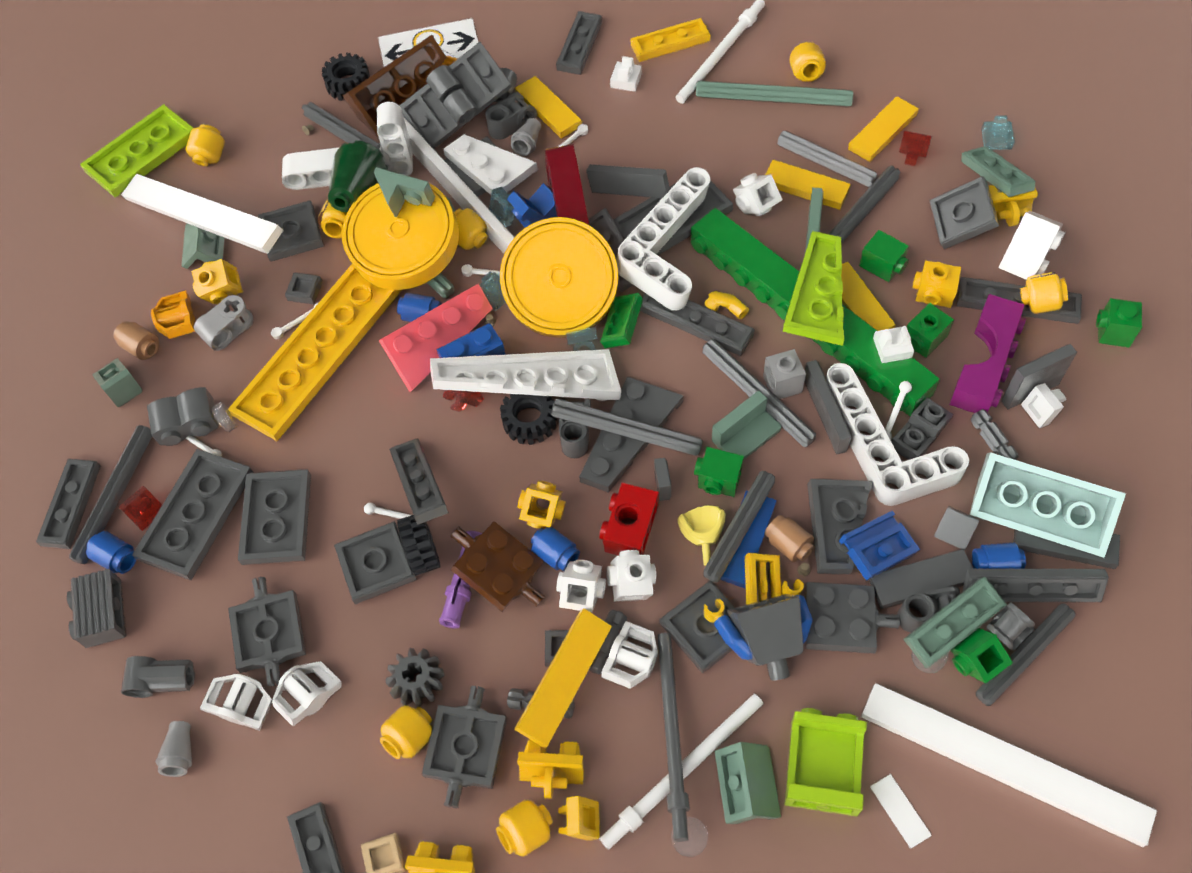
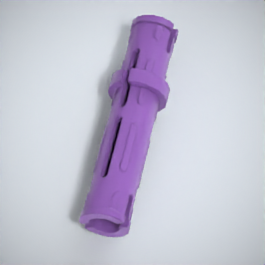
M471 530L466 532L472 538L482 534ZM463 546L459 558L463 555V552L465 550ZM455 573L451 585L446 587L445 595L447 599L439 619L441 625L454 629L460 627L465 604L470 601L472 595L469 591L471 586Z

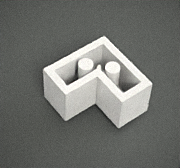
M1032 211L1026 212L999 268L1024 279H1027L1029 276L1044 274L1050 262L1045 260L1048 252L1051 249L1056 250L1065 235V232L1061 231L1063 224Z

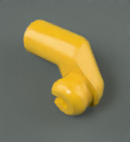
M713 291L708 294L709 297L704 301V305L715 312L718 311L720 305L727 308L739 320L743 319L749 312V308L734 295Z

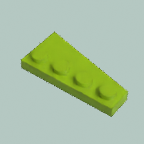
M812 231L783 325V332L843 346L844 313L842 307L841 237Z

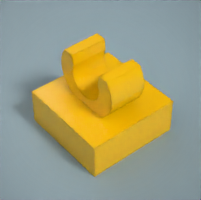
M581 796L566 798L567 805L559 807L558 813L567 815V826L558 828V833L583 840L599 839V801Z

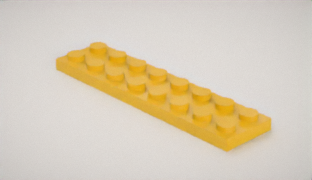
M351 264L227 409L229 413L278 441L402 290L385 289L370 283Z

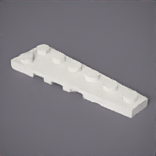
M609 349L430 358L433 389L590 398L599 401L620 400L622 392Z

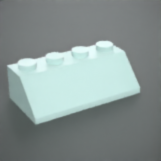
M987 453L977 482L970 515L1105 558L1126 494L994 453Z

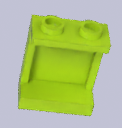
M812 708L801 709V712L796 711L794 713L791 724L784 805L856 817L863 810L861 777L864 733L867 730L866 721H860L857 716L846 713L837 714L836 717L822 715V711Z

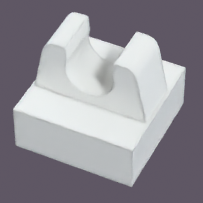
M623 56L622 62H617L610 79L611 88L636 91L642 74V66L635 65L633 58Z
M906 326L875 331L873 339L882 363L913 357L914 349Z
M1043 383L1034 387L1021 406L1036 425L1042 428L1049 425L1064 408L1061 402H1064L1067 398L1060 389L1050 390Z

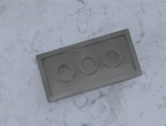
M711 180L702 204L656 255H660L690 237L691 227L714 208H717L725 215L733 211V203ZM651 197L613 219L624 240L662 198Z
M196 449L132 556L138 561L192 580L245 489L246 474L254 473L252 469L246 465Z

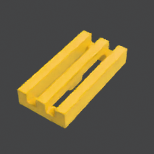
M746 554L744 556L746 605L757 602L756 561L759 601L767 599L766 562L770 563L771 598L781 596L780 555Z

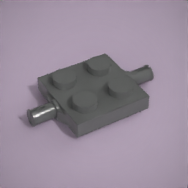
M258 577L259 581L256 578L252 580L255 597L244 604L229 607L228 610L236 669L243 673L258 668H265L267 686L271 687L275 686V683L278 685L281 679L279 664L286 660L306 655L296 593L291 590L280 594H268L266 578Z
M806 583L805 600L813 618L806 641V649L875 654L878 627L899 629V614L878 613L875 605L874 586Z
M471 686L467 706L449 707L438 705L422 775L425 778L442 780L449 785L444 803L446 807L459 808L463 787L478 786L493 789L507 717L505 715L488 713L481 708L485 689L479 686L478 689L476 686Z

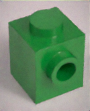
M878 230L863 248L859 267L890 282L896 273L900 275L905 270L909 259L906 258L909 245Z
M1110 298L1104 310L1100 309L1097 314L1098 343L1129 348L1142 329V302Z
M931 303L907 324L914 352H918L925 358L948 337L954 322L953 318Z
M707 447L704 458H697L694 475L698 476V488L711 495L723 494L735 497L743 469L744 456Z
M981 628L976 629L950 650L954 655L952 662L963 676L969 675L985 684L1013 664L996 634Z

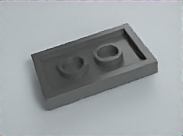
M308 469L246 474L238 561L241 565L305 561L311 474Z

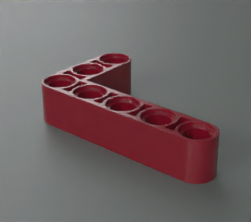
M574 145L545 149L547 179L549 187L552 188L557 217L571 218L589 225Z

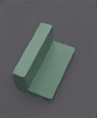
M186 223L182 255L183 268L188 269L196 259L204 262L223 259L224 237Z
M758 390L713 425L712 442L720 450L742 455L745 460L779 433L781 425L765 411L767 398Z
M738 742L715 750L726 824H738L756 818H780L781 812L769 747L761 744Z

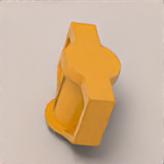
M186 290L161 297L155 308L151 309V317L157 331L167 338L172 339L195 332V316Z

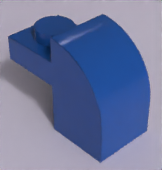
M545 183L539 187L530 199L525 198L516 191H513L507 198L514 207L512 210L513 214L524 228L537 221L557 217L552 188Z

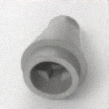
M529 118L511 136V147L518 155L526 156L534 152L541 129V123L537 119Z
M174 721L169 724L168 733L155 762L158 765V773L168 777L184 776L187 774L188 768L192 766L191 725L189 723Z

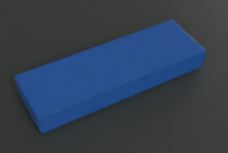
M746 490V492H745V494H744V497H743V500L745 499V497H746V495H747V493H748L749 491ZM766 497L720 580L746 589L744 556L748 553H759L777 500Z

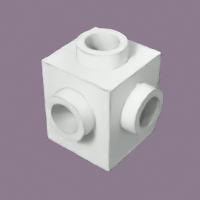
M752 173L740 180L742 184L733 189L736 195V204L744 214L761 216L769 212L772 206L782 201L772 175L757 176L756 173Z
M638 550L619 552L620 556H616L610 562L611 566H607L608 586H613L614 602L648 599L653 595V584L656 583V568L654 564H650V554L639 555Z
M588 560L569 561L565 571L559 572L556 589L558 592H561L559 607L579 611L585 608L589 612H593L598 598L603 599L606 588V579L601 578L602 566L593 565Z

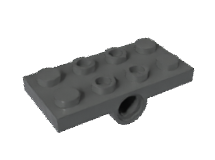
M478 42L450 66L442 65L433 70L426 79L427 84L402 103L400 107L404 118L435 149L513 86L483 44Z

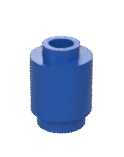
M407 292L404 298H399L397 314L401 315L402 321L412 322L442 303L435 300V297Z
M552 526L551 528H540L531 539V544H533L531 551L555 570L561 569L564 572L569 561L574 562L580 556V551L576 549V544Z
M108 531L95 534L87 543V557L105 569H110L113 573H127L136 563V559L132 556L134 553L133 546Z
M1016 543L981 545L980 548L973 549L972 566L973 569H1025L1026 556L1024 550L1019 549Z

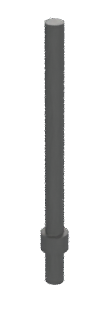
M670 633L658 634V648L670 794L667 795L668 812L672 813L674 841L685 842L689 840L686 812L690 810L689 795L684 791L672 641Z

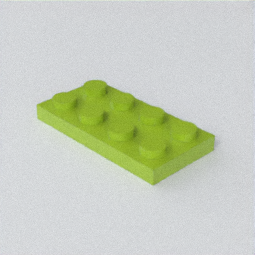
M163 104L80 165L113 197H117L126 189L136 174L141 176L147 175L185 147L193 127Z

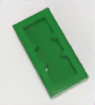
M639 293L615 297L600 340L604 348L630 345L643 301Z

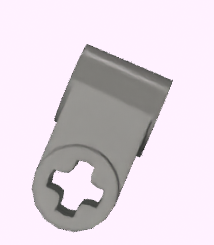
M231 295L224 298L209 312L200 316L194 324V331L211 349L219 351L227 347L231 341L249 329L253 324L254 318L251 312L246 309L243 299L239 296ZM228 305H231L234 311H231ZM240 316L244 319V323L240 320Z

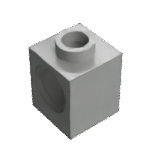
M795 349L766 357L763 378L768 389L778 399L802 393L806 373Z

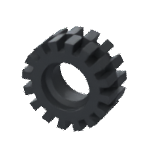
M342 53L338 54L337 59L334 56L331 57V63L326 61L324 63L325 67H322V77L327 92L334 99L338 97L340 101H343V95L370 77L367 63L363 57L359 58L358 54H354L353 57L351 53H346L344 57ZM352 75V76L349 77V78L341 79V78L344 77V76Z
M510 394V398L505 396L503 399L504 405L500 407V415L506 434L509 433L510 439L514 441L517 438L518 443L523 445L525 439H527L529 445H534L533 439L537 438L539 443L544 441V434L548 438L552 435L551 429L555 430L557 417L551 415L554 403L551 396ZM527 408H535L540 411V417L532 422H521L517 418L518 413Z
M414 515L397 520L402 544L415 576L440 568L436 546L427 522L417 525Z

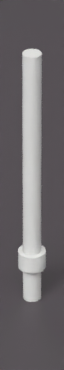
M756 0L749 9H745L739 16L738 23L676 95V100L679 103H684L696 89L697 82L702 81L742 32L752 26L757 19V14L765 6L763 0Z
M753 694L682 760L683 780L763 705V701L759 696ZM669 774L633 807L628 806L618 815L620 819L599 838L608 850L627 832L631 831L633 833L644 823L642 818L670 793Z

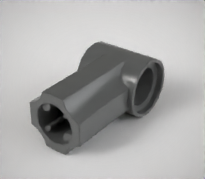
M145 656L129 657L126 659L121 694L135 698L151 697L153 692L190 691L195 680L194 663L191 660L157 661L154 658Z

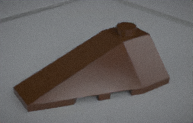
M430 35L347 92L343 97L360 121L379 139L377 133V107L384 102H394L400 106L427 84L426 79L428 75L440 67L447 57L433 35Z

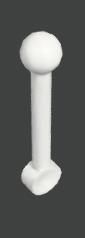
M580 124L577 131L558 147L569 145L580 135H586L588 133V126Z
M469 264L461 268L462 274L466 277L472 274L500 276V271L476 269L472 268Z
M313 309L282 328H273L271 331L272 337L276 340L281 339L286 331L303 322Z
M903 381L899 385L900 393L885 428L890 440L892 439L891 430L906 393H909L912 389V385L908 381Z
M193 436L186 437L188 441L203 451L222 457L220 450L211 449Z
M372 502L364 506V512L368 515L377 513L399 519L411 516L376 507Z

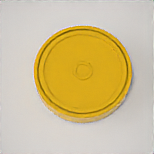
M379 183L363 192L349 208L342 227L343 247L356 270L370 283L391 290L414 288L435 278L452 260L459 241L458 221L446 196L431 183L429 185L435 195L432 205H413L405 200L397 217L393 215Z
M553 217L527 226L511 241L502 259L500 284L503 297L509 309L524 326L544 336L565 338L588 331L605 317L616 296L618 268L611 247L597 230L575 219Z

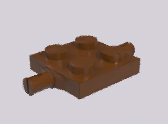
M495 521L475 538H472L460 526L451 534L450 537L465 548L463 555L453 565L451 571L500 611L503 612L512 600L521 595L536 607L544 599L545 595L530 585L533 575L539 570L544 561Z

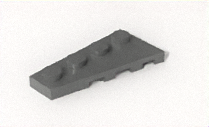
M627 377L621 389L620 400L615 401L610 413L663 427L668 421L670 414L683 403V395ZM601 430L579 476L580 482L609 493L633 464V459L649 443Z

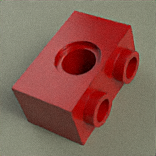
M621 483L619 492H613L609 503V511L612 513L609 521H603L599 534V539L603 540L604 552L620 556L619 552L638 550L639 555H644L659 507L658 491ZM625 518L636 520V522L630 525L621 523Z

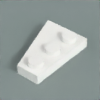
M465 134L443 149L445 157L496 200L538 170L537 162Z

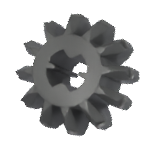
M409 648L408 657L406 658L401 654H397L396 659L399 663L398 665H388L387 669L392 675L385 680L387 686L392 687L390 695L393 699L401 698L400 702L403 706L409 705L413 700L416 707L422 706V698L424 697L434 702L435 697L432 690H442L443 685L439 679L445 676L443 668L438 667L440 664L438 657H430L428 650L424 648L418 655L414 648ZM420 673L417 675L416 681L411 682L414 679V674Z

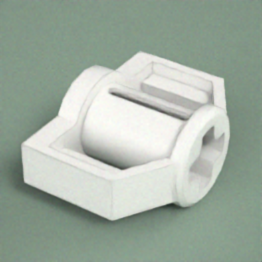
M625 621L603 667L602 678L629 689L648 678L658 656L654 632ZM628 636L651 645L652 651L626 641ZM618 663L640 673L634 676L616 669L614 666Z
M321 661L293 666L284 673L278 683L272 699L273 707L294 727L306 716L317 712L326 703L328 698L341 688V680ZM314 672L326 686L319 688L306 674ZM286 690L301 706L295 710L281 696L283 691Z
M233 674L213 678L200 709L227 721L260 731L272 704V699L259 681L242 674ZM234 681L223 707L215 706L214 704L224 683ZM259 689L263 696L253 719L246 717L245 714L256 690Z

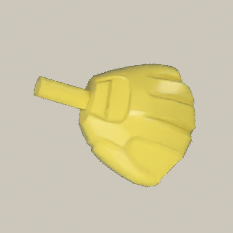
M704 505L684 514H680L677 519L679 528L685 538L697 546H702L704 566L707 565L711 558L710 545L716 544L725 524L726 513L718 506Z

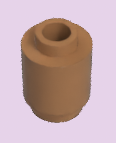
M124 321L114 331V339L117 341L118 346L140 360H146L154 356L158 351L159 338L136 322Z
M777 516L765 531V535L769 538V543L792 562H796L799 559L801 561L806 560L815 548L812 545L814 537L790 517Z

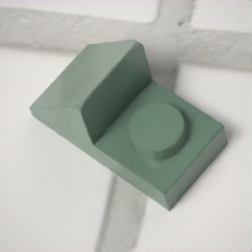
M376 167L374 174L385 200L395 217L398 216L405 200L413 205H432L435 195L427 181Z
M118 358L92 374L117 407L123 406L142 392V388Z

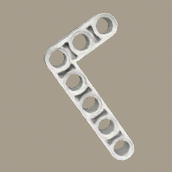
M394 102L381 103L377 107V133L380 140V150L383 154L382 159L385 165L388 166V171L408 176L413 172L412 145L402 109ZM339 148L285 155L282 159L283 185L292 190L330 186L333 160Z
M698 167L689 169L620 244L616 258L618 274L671 310H681L686 306L692 289V281L686 274L656 254L702 204L706 197L710 175L706 170Z
M843 363L834 364L828 369L826 380L850 431L851 440L849 444L867 480L873 481L871 488L881 503L888 506L898 505L949 488L960 482L969 465L968 454L963 449L955 446L946 447L902 462L854 370L849 365ZM835 381L842 382L843 384H837ZM847 406H853L857 409H850ZM859 431H866L870 435H863ZM873 457H880L884 462L876 461ZM946 464H951L955 466L956 469H951L947 467ZM916 474H923L928 479H922L918 477ZM887 483L894 484V485H896L899 489H892V488L888 487L886 484H887Z

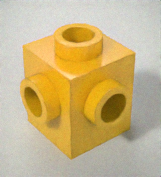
M223 259L206 262L202 267L192 271L194 292L199 298L212 304H219L227 296L243 292L237 267Z
M925 260L922 272L916 271L912 288L917 289L915 301L951 308L958 289L961 267Z
M538 480L537 484L532 483L527 487V490L521 491L517 508L521 509L519 519L527 521V525L534 528H551L555 519L561 520L566 501L561 500L563 491L555 490L556 485L550 482ZM538 499L548 500L549 506L547 508L540 507Z

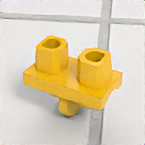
M994 185L988 186L998 220L1005 219L1008 226L1018 225L1020 217H1023L1026 212L1032 211L1033 201L1038 196L1036 188L1030 192L1008 197L1003 192L1000 193L999 189Z
M528 740L525 751L518 753L517 762L519 765L520 781H530L531 787L544 788V798L552 799L554 788L567 789V784L583 785V755H580L579 743L565 741L560 744L559 754L547 753V747L543 748L534 741Z
M421 841L415 855H408L405 868L409 870V873H475L472 848L463 845L454 846L451 859L448 860L439 859V845L433 842Z

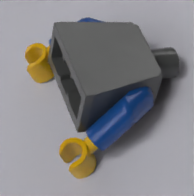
M796 579L793 584L794 590H791L787 585V581L784 580L781 585V596L727 610L728 615H723L724 603L721 599H715V605L719 609L718 612H711L707 605L704 604V617L709 622H714V626L724 642L741 659L748 660L757 666L767 664L770 680H781L790 676L786 658L803 653V644L807 641L813 618L804 596L800 595L804 585L799 579Z

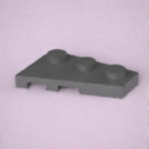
M810 479L808 482L817 574H850L853 571L854 562L847 554L849 550L844 543L841 545L839 539L843 535L862 526L867 510L868 494L871 491L873 481Z

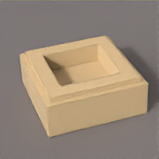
M394 833L361 844L366 873H402L406 871L398 834Z

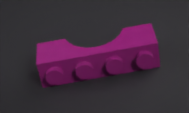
M988 294L974 334L985 342L990 351L991 358L979 364L963 366L949 405L972 413L982 409L988 412L991 406L997 407L1003 390L998 389L999 382L1005 383L1011 365L1005 364L1007 357L1012 359L1018 346V341L1013 340L1015 334H1021L1026 318L1021 317L1024 304Z

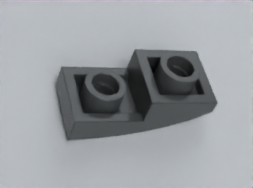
M926 398L911 414L903 428L892 438L891 442L896 452L907 460L922 456L954 414Z

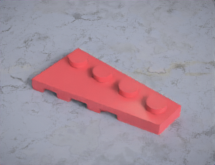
M476 284L383 337L379 342L410 392L431 372L430 358H439L437 349L470 333L493 308L480 285Z

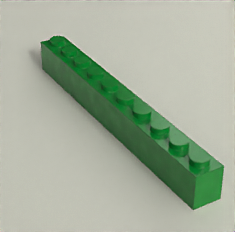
M714 208L691 227L692 247L699 254H704L718 269L727 272L738 285L746 287L761 303H766L776 311L781 319L785 320L799 271L717 208ZM842 304L844 313L843 346L816 339L812 340L827 355L833 356L841 363L849 365L855 374L867 383L870 389L886 397L893 407L900 393V383L903 381L910 382L912 389L909 393H906L899 411H903L908 416H911L926 398L930 399L934 395L940 378L914 358L882 363L873 339L874 333L877 330Z

